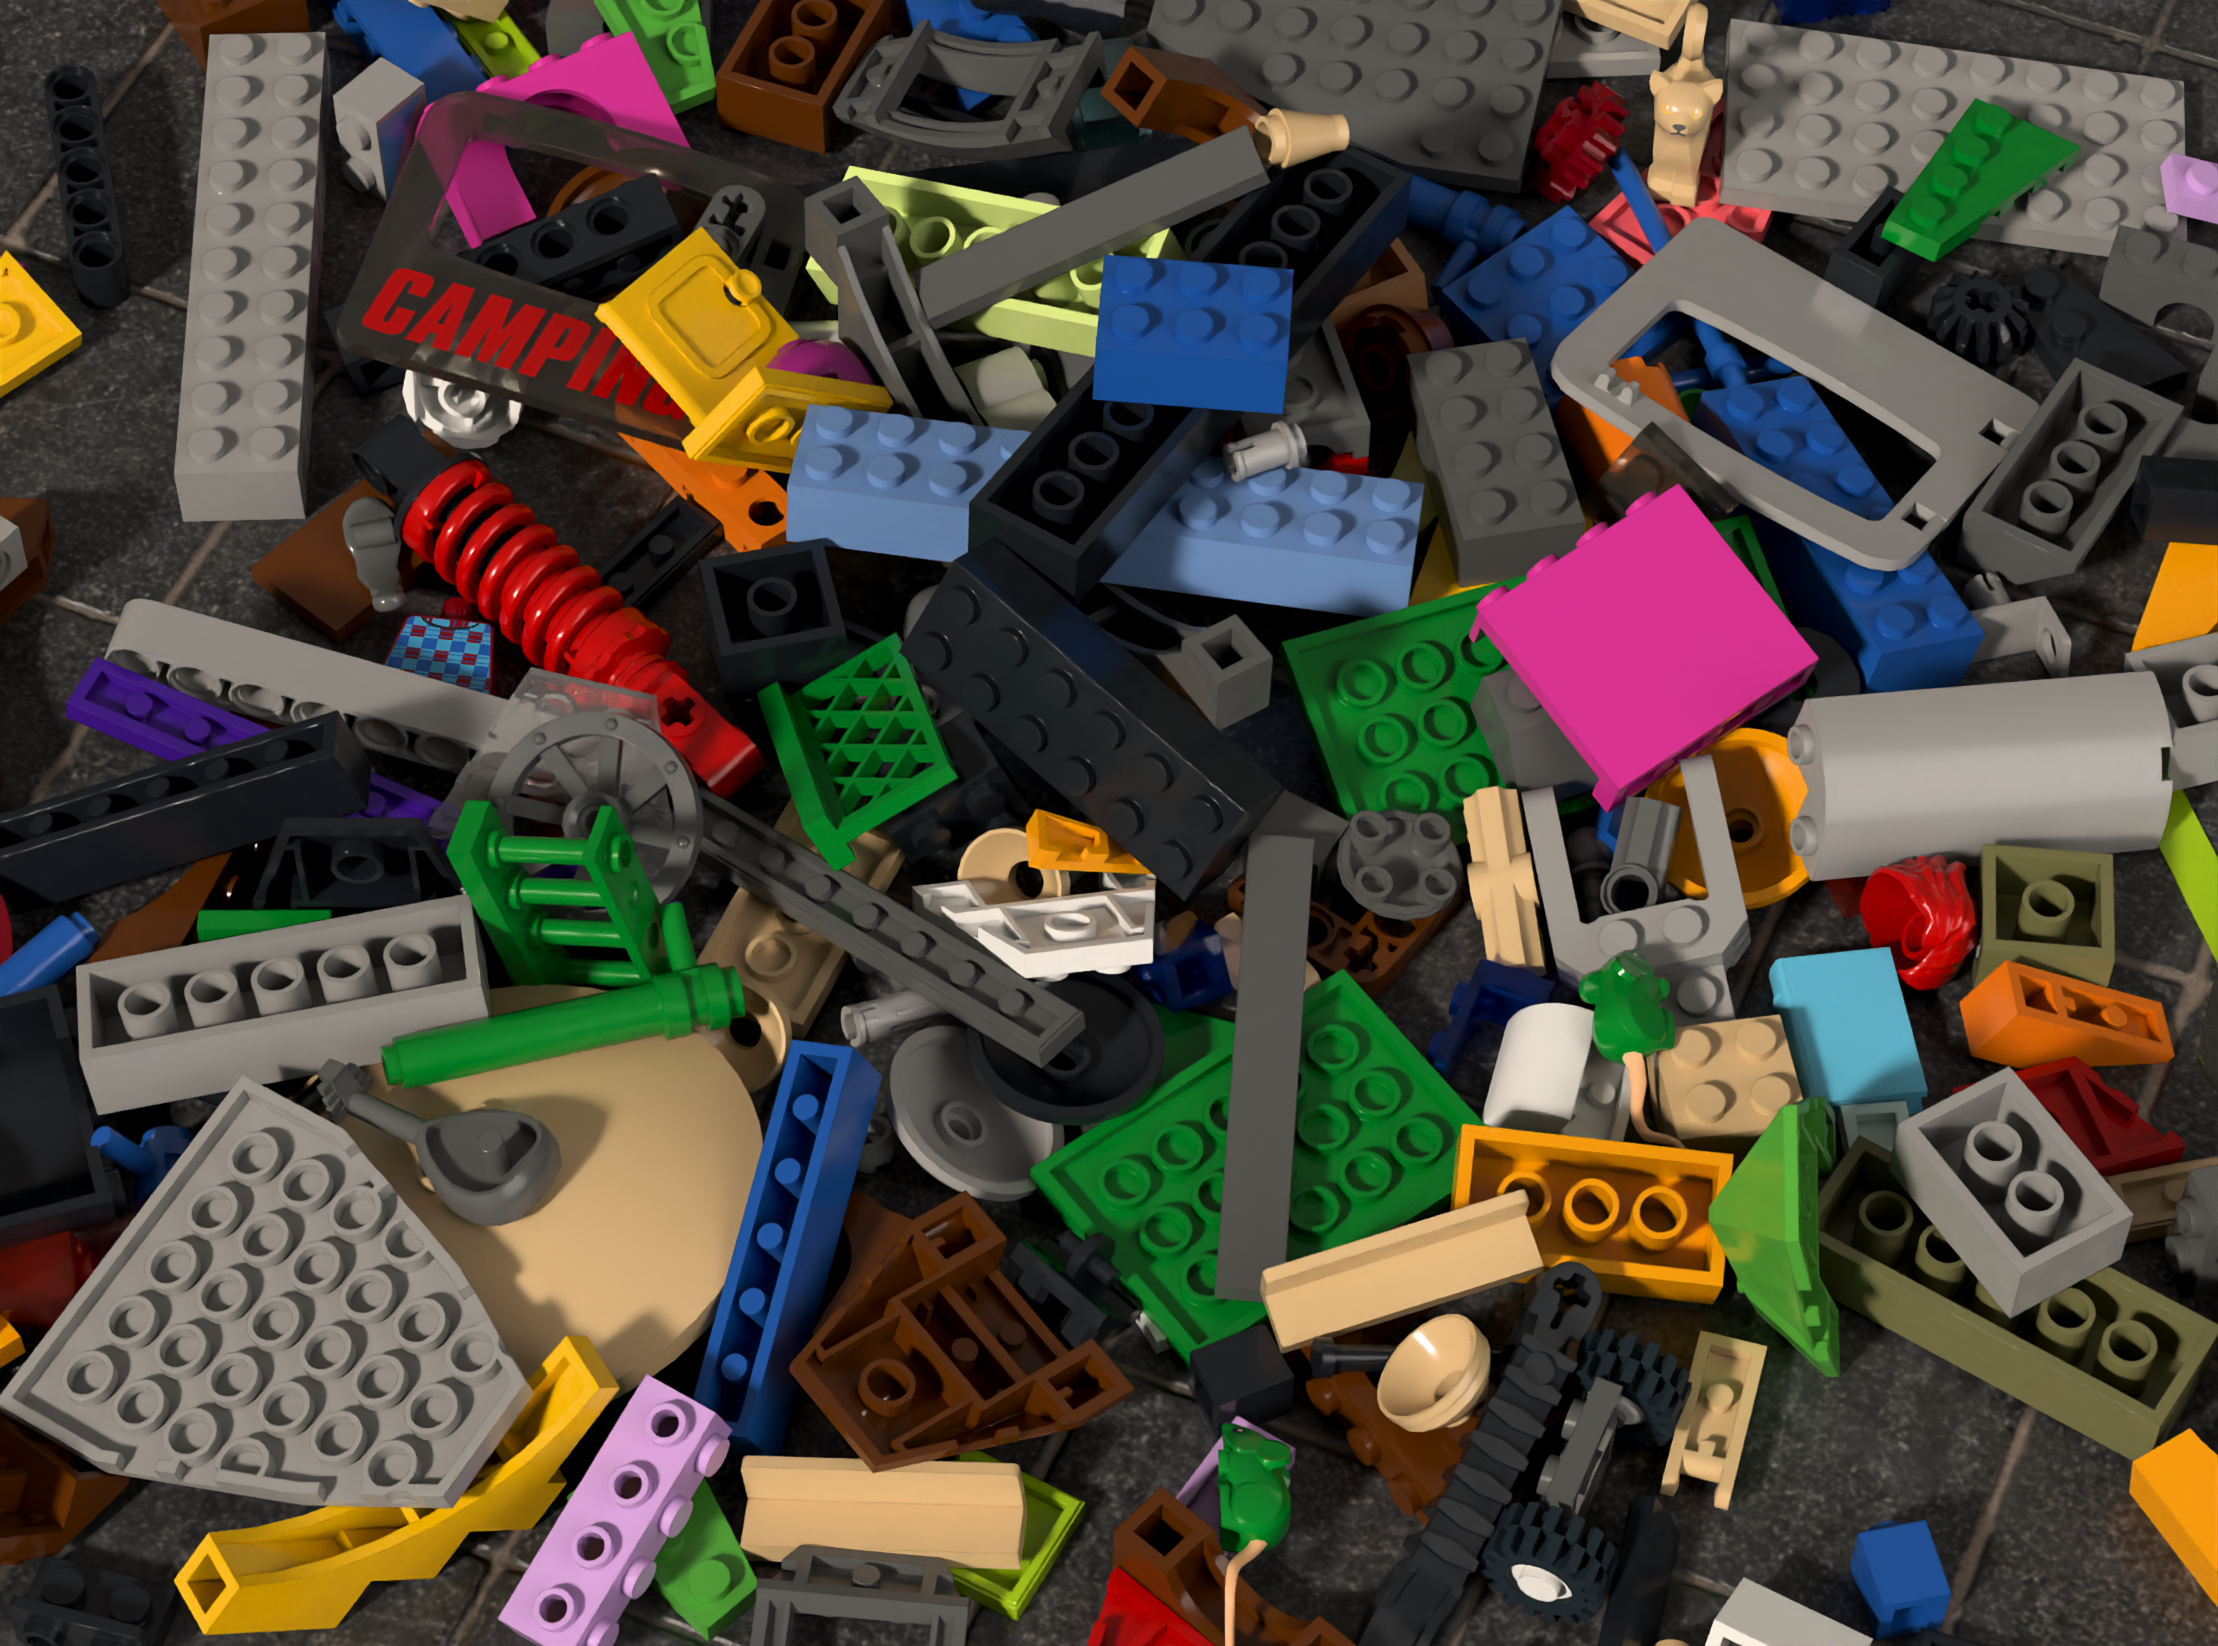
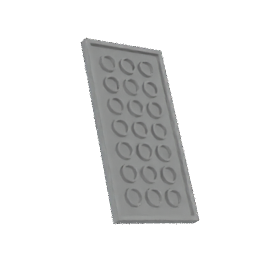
M1731 18L1726 41L1719 203L1858 222L1888 186L1906 194L1973 100L1977 98L1988 104L2000 106L2008 111V113L2079 145L2081 148L2074 165L2064 172L2057 169L2049 175L2044 186L2032 194L2026 191L2014 200L2012 208L2000 217L1990 216L1982 222L1979 231L1970 238L2109 257L2119 224L2187 241V217L2167 212L2160 172L2161 164L2171 152L2185 156L2184 81Z

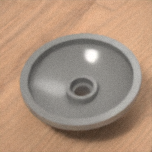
M934 1026L912 1034L890 1058L885 1070L883 1083L884 1100L889 1118L897 1136L912 1158L938 1181L959 1192L966 1190L971 1196L990 1201H1013L1028 1197L1037 1192L1038 1187L1029 1177L1030 1168L1064 1147L1063 1125L1046 1123L1026 1117L1005 1106L987 1091L974 1073L968 1059L966 1049L967 1028Z

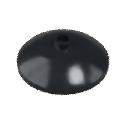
M1095 970L1068 973L1066 978L1054 982H1042L1027 978L1084 1013L1086 1028L1042 1069L972 1026H967L966 1049L968 1059L974 1073L987 1091L1013 1111L1051 1124L1090 1125L1125 1114L1141 1103L1152 1091L1161 1074L1166 1045L1163 1026L1159 1016L1146 997L1119 976L1100 973Z

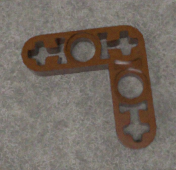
M1462 870L1460 889L1450 904L1428 918L1410 920L1416 929L1409 935L1402 937L1390 935L1382 929L1381 923L1388 919V917L1379 916L1368 910L1354 926L1310 899L1309 927L1319 929L1326 938L1318 945L1307 946L1306 961L1313 966L1322 981L1339 970L1344 969L1370 999H1375L1390 986L1457 911L1463 900L1464 870ZM1246 873L1233 880L1228 888L1227 915L1232 912L1236 915H1243ZM1372 946L1376 950L1372 959V971L1363 968L1356 974L1350 972L1349 965L1360 968L1371 957Z

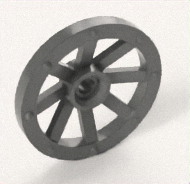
M572 713L548 721L531 731L519 741L503 760L491 784L487 801H491L504 829L509 832L510 836H514V816L562 826L564 835L560 838L589 839L600 806H614L626 833L632 837L633 842L670 850L659 873L650 883L661 906L669 904L683 888L692 873L701 847L703 835L702 801L696 780L687 762L674 745L658 731L635 719L614 713ZM601 736L596 791H592L562 750L561 745L583 737ZM623 741L641 750L657 767L623 796L618 797ZM541 759L544 760L571 797L572 801L567 807L518 796L529 773ZM668 787L674 805V830L635 822L633 815ZM522 863L524 869L529 872L531 877L556 865ZM578 865L573 879L592 880L586 867ZM542 904L545 911L551 915V918L612 921L606 908L586 910L587 906Z

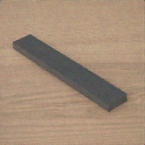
M1244 125L911 273L927 320L933 329L936 330L1271 182L1248 126Z

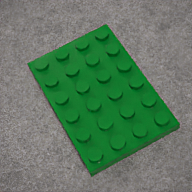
M1344 969L1339 970L1304 993L1286 1263L1386 1232L1400 1223L1405 1226L1428 1219L1450 1205L1456 1145L1462 1124L1486 1126ZM1234 1038L1153 1089L1141 1103L1130 1111L1098 1124L1031 1167L1029 1175L1038 1187L1037 1192L1066 1226L1081 1239L1085 1240L1092 1234L1101 1231L1105 1232L1115 1241V1253L1110 1263L1122 1273L1116 1284L1166 1337V1343L1188 1368L1191 1351L1257 1325L1268 1326V1313L1264 1303L1214 1298Z

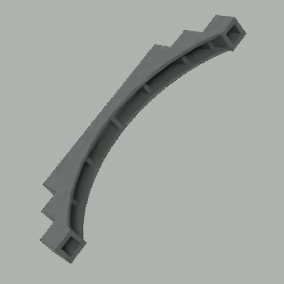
M857 175L805 198L806 251L838 287V337L848 349L862 359L871 372L876 385L887 388L894 404L886 414H901L908 417L984 426L948 363L923 311L890 228L889 212ZM1098 582L1076 607L1219 731L1269 706L1273 656L1237 614L1208 628L1190 626L1167 618L1145 606L1116 584Z

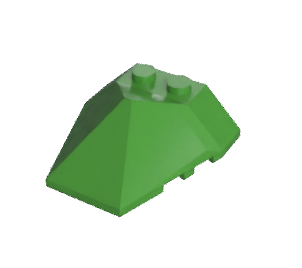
M1817 1096L1782 1106L1709 1206L1708 1215L1709 1223L1736 1274L1738 1292L1745 1293L1756 1312L1826 1377H1840L1839 1310L1819 1277L1818 1180H1828L1836 1169L1835 1113L1826 1096Z

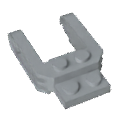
M1711 753L1679 759L1708 898L1705 900L1688 898L1601 916L1589 924H1584L1580 921L1553 787L1549 786L1521 792L1560 982L1579 993L1580 981L1585 974L1600 969L1620 951L1634 949L1640 951L1644 959L1654 967V976L1657 979L1664 978L1669 980V993L1667 998L1661 1002V1008L1671 1010L1674 1016L1675 1027L1736 1020L1725 972L1729 967L1735 966L1750 945L1751 937L1748 916Z

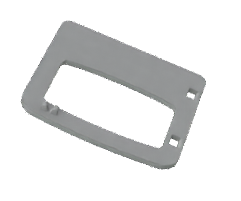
M1697 217L1688 223L1559 344L1550 364L1552 377L1565 394L1647 448L1710 486L1795 533L1860 566L1881 571L1903 570L1913 564L1924 553L1929 543L1940 531L1943 532L1983 488L2040 408L2038 403L2028 395L1727 224L1709 217ZM1670 311L1683 312L1766 353L1855 404L1927 451L1935 458L1936 463L1885 518L1878 521L1867 520L1809 492L1731 449L1641 393L1638 382L1630 381L1627 383L1617 376L1615 369L1610 366L1666 313ZM1987 430H1990L2004 439L1997 445L1982 435ZM1911 513L1927 522V524L1919 530L1904 520Z

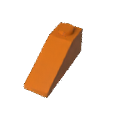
M2005 960L1959 1002L1971 1056L2023 1070L2071 1056H2076L2089 1067L2167 1063L2175 1056L2161 1002Z

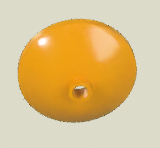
M1737 728L1696 756L1708 753L1712 755L1730 837L1739 829H1747L1753 833L1752 837L1746 842H1735L1731 838L1730 840L1746 909H1754L1773 904L1788 897L1810 880L1801 856H1797L1794 853L1790 843L1791 822L1797 817L1809 790L1798 765L1793 764L1790 760L1787 750V738L1765 730ZM1679 766L1650 785L1644 798L1663 801L1683 808L1684 811L1667 883L1687 898L1705 900L1708 898L1692 827L1684 779Z

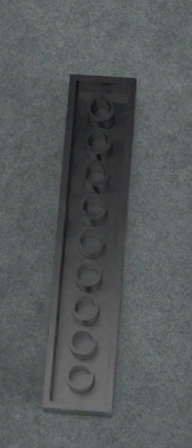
M1349 144L1345 150L1333 151L1282 170H1278L1272 165L1266 171L1271 183L1247 193L1186 260L1294 269L1288 362L1407 225L1412 175ZM1093 364L969 502L968 552L995 537L1077 607L1246 411L1092 400Z

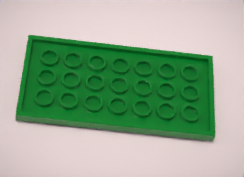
M1743 514L1711 523L1789 620L1748 515ZM1526 575L1281 643L1278 652L1339 817L1350 822L1355 814L1365 810L1378 812L1396 809L1420 815L1428 812L1436 813L1449 823L1451 828L1450 838L1456 844L1458 852L1470 849L1463 812V799L1472 796L1476 790L1499 786L1506 789L1470 704L1483 677L1512 667L1488 636H1485L1476 643H1473L1468 636L1478 614L1476 610L1478 603L1500 586L1506 585L1509 590H1512L1527 580ZM1806 682V684L1789 694L1788 697L1795 701H1805L1812 698V691ZM1647 788L1635 795V797H1645ZM1592 793L1556 805L1560 823L1599 812L1600 804ZM1523 816L1524 827H1525V833H1526V832H1529V831H1528L1526 816Z

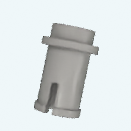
M1280 420L1272 423L1270 431L1234 443L1223 444L1222 454L1228 473L1232 472L1231 478L1233 481L1239 482L1246 477L1282 465L1288 470L1297 467L1299 460L1307 456V445L1300 427L1295 422L1286 424Z

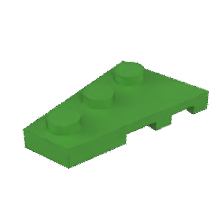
M704 1477L690 1499L693 1502V1509L686 1525L676 1537H668L654 1559L656 1571L649 1586L710 1642L755 1604L758 1580ZM575 1490L567 1496L568 1502L572 1497L573 1493L575 1492Z

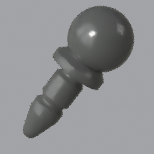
M1591 825L1575 829L1569 834L1564 843L1569 868L1571 869L1573 886L1581 889L1582 903L1585 906L1583 909L1584 918L1587 924L1594 922L1601 916L1610 915L1604 909L1600 892L1603 880L1610 872L1613 860L1611 849L1604 842L1595 838L1596 828Z

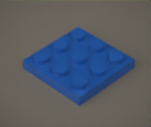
M1567 205L1443 288L1437 304L1477 344L1526 337L1545 398L1565 394L1553 379L1550 366L1559 344L1632 277L1636 271ZM1677 311L1666 313L1617 360L1639 356L1642 357L1644 363L1648 362L1684 337L1689 323Z

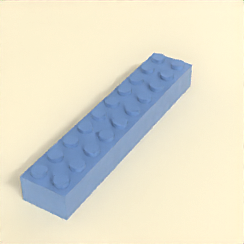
M808 404L787 484L786 541L803 542L821 538L823 546L952 563L953 560L968 552L969 502L1028 438L1031 432L970 425L962 422L908 417L901 414L854 410L839 406ZM1208 455L1099 580V582L1362 617H1374L1407 608L1416 553L1424 483L1301 467L1288 470L1283 465L1235 482L1231 478L1232 472L1228 473L1223 457Z

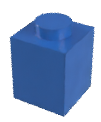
M1926 1520L1902 1524L1899 1521H1885L1872 1526L1866 1532L1858 1533L1850 1569L1874 1640L1920 1632L1921 1626L1928 1629L1942 1627L1951 1591Z

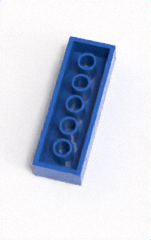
M1804 375L1702 393L1690 421L1691 425L1731 449L1809 492L1864 519L1871 521L1881 520L1895 507L1893 501ZM1710 486L1731 518L1743 514L1748 515L1773 580L1803 625L1831 636L1849 653L1859 673L1860 694L1945 688L1961 684L1985 632L1927 550L1913 564L1903 570L1881 571L1869 569L1816 544Z

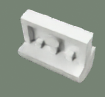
M1542 1003L1521 1009L1510 1018L1506 1025L1481 1116V1121L1486 1126L1623 1142L1630 1116L1631 1085L1628 1069L1623 1065L1608 1061L1596 1047L1592 1036L1594 1011L1570 1004Z

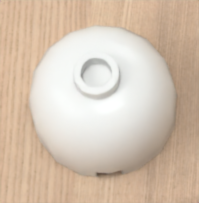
M471 325L458 327L448 352L431 347L437 334L429 337L411 360L405 374L402 391L407 411L415 422L419 417L426 426L433 429L435 434L453 447L461 449L487 448L497 443L501 435L507 433L510 429L512 430L523 411L528 383L527 376L518 373L519 368L523 364L519 355L509 370L494 366L508 340L505 341L487 363L476 360L489 329L470 358L454 354V351Z

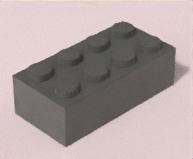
M1526 337L1406 355L1403 405L1459 588L1496 583L1526 575L1543 558L1554 553L1559 558H1562L1576 549L1577 541L1584 535L1586 521Z

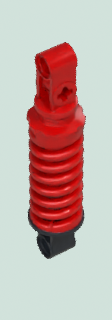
M402 414L397 415L351 452L352 460L365 480L377 492L387 496L399 508L394 521V535L405 548L413 550L422 560L435 564V569L444 581L456 585L458 592L466 602L476 604L486 621L499 626L502 634L511 644L522 647L526 658L533 665L544 668L546 676L554 685L567 689L568 696L575 704L578 712L614 713L635 719L658 731L683 756L694 775L698 788L703 786L726 801L766 768L765 760L752 740L738 727L726 721L697 691L688 685V673L679 663L666 659L671 645L669 633L663 627L659 628L638 608H623V597L616 587L601 586V576L598 570L593 566L579 565L577 551L572 546L566 544L557 545V535L552 527L542 523L535 524V514L528 505L522 503L513 504L514 496L511 489L502 483H492L489 466L478 454L463 452L446 458L426 439L419 428Z

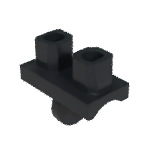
M1070 1231L1063 1236L1061 1241L1055 1237H1049L1035 1246H1032L1027 1241H1019L1010 1256V1259L1021 1267L1013 1287L1037 1315L1049 1313L1057 1299L1069 1308L1056 1332L1058 1334L1057 1337L1072 1350L1091 1338L1099 1346L1112 1329L1132 1326L1141 1311L1113 1287L1120 1279L1122 1273L1110 1263L1115 1253L1116 1244L1105 1232L1099 1231L1083 1240L1076 1233Z

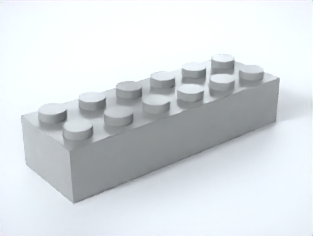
M467 894L76 966L79 1060L98 1115L230 1091L242 1075L260 1085L317 1075V1072L328 1059L339 1061L345 1065L351 1062L356 1064L357 1067L381 1063L380 1047L392 1044V1037L492 1016L485 947L475 908Z

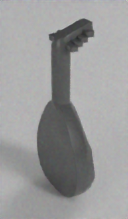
M328 1059L317 1072L318 1077L322 1081L317 1086L320 1095L324 1096L322 1101L327 1106L326 1112L330 1115L328 1118L330 1122L339 1126L346 1115L349 1114L415 1145L420 1165L441 1201L453 1213L470 1222L482 1226H502L518 1220L545 1195L561 1167V1153L556 1138L541 1121L532 1116L516 1111L489 1109L458 1112L427 1121L366 1093L373 1085V1079L365 1074L363 1070L357 1068L356 1064L349 1062L345 1065L339 1061Z

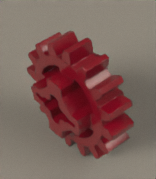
M1595 81L1591 88L1583 85L1576 99L1568 96L1557 104L1556 110L1552 113L1550 119L1542 128L1537 130L1534 136L1532 146L1535 149L1528 155V159L1533 161V163L1529 165L1524 174L1530 178L1527 186L1547 200L1558 204L1562 198H1565L1567 201L1571 200L1578 186L1585 190L1595 182L1598 173H1601L1604 165L1610 158L1616 156L1620 147L1621 139L1619 136L1626 129V126L1621 122L1629 114V109L1624 107L1627 100L1605 84L1602 85L1600 82Z

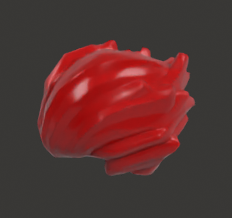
M1938 854L1930 859L1922 855L1915 860L1905 858L1901 864H1891L1886 867L1880 866L1876 868L1866 880V885L1859 902L1863 924L1867 933L1870 934L1871 949L1890 947L1898 979L1911 989L1929 990L1948 984L1963 966L1965 956L1978 942L1979 902L1970 897L1966 888L1964 871L1967 868L1959 861L1948 865L1946 858Z

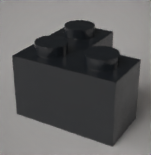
M965 710L938 727L958 778L882 822L890 837L911 863L925 855L941 850L952 837L965 829L975 840L980 835L993 829L1007 826L1026 827L1034 813L1007 767ZM884 762L874 777L885 778L895 762ZM917 763L908 778L916 776L935 763ZM866 796L869 802L871 801L873 796Z

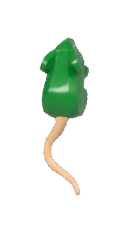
M1634 949L1620 951L1600 969L1585 974L1580 981L1579 994L1581 999L1585 1003L1596 1005L1592 1020L1593 1040L1600 1053L1608 1061L1623 1065L1628 1069L1631 1085L1630 1113L1632 1123L1642 1139L1649 1143L1686 1149L1678 1139L1650 1130L1644 1121L1643 1104L1647 1087L1644 1059L1656 1051L1671 1050L1674 1046L1675 1021L1673 1013L1669 1009L1661 1008V1002L1667 998L1669 993V980L1664 978L1657 979L1654 976V967L1644 959L1640 951Z
M1224 1423L1222 1425L1224 1450H1218L1219 1533L1222 1550L1238 1553L1231 1559L1225 1576V1646H1235V1593L1238 1573L1243 1566L1253 1560L1260 1552L1278 1545L1288 1531L1292 1513L1291 1497L1288 1490L1291 1480L1290 1472L1285 1466L1291 1462L1292 1458L1290 1447L1285 1443L1267 1439L1254 1430L1234 1423Z

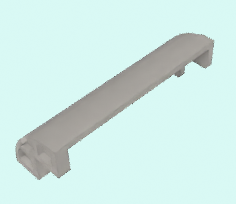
M2153 670L1806 699L1794 726L1790 728L1787 736V750L1790 760L1793 764L1798 765L1809 790L1797 817L1792 820L1790 825L1791 847L1797 856H1801L1811 881L1870 876L1880 866L1886 867L1891 864H1901L1905 858L1915 860L1921 855L1927 856L1930 859L1938 854L1946 858L1948 865L1959 861L1966 867L1978 866L1983 844L2106 854L2157 849L2167 824L2173 789V780L2162 778L2161 748L2173 746L2168 713Z

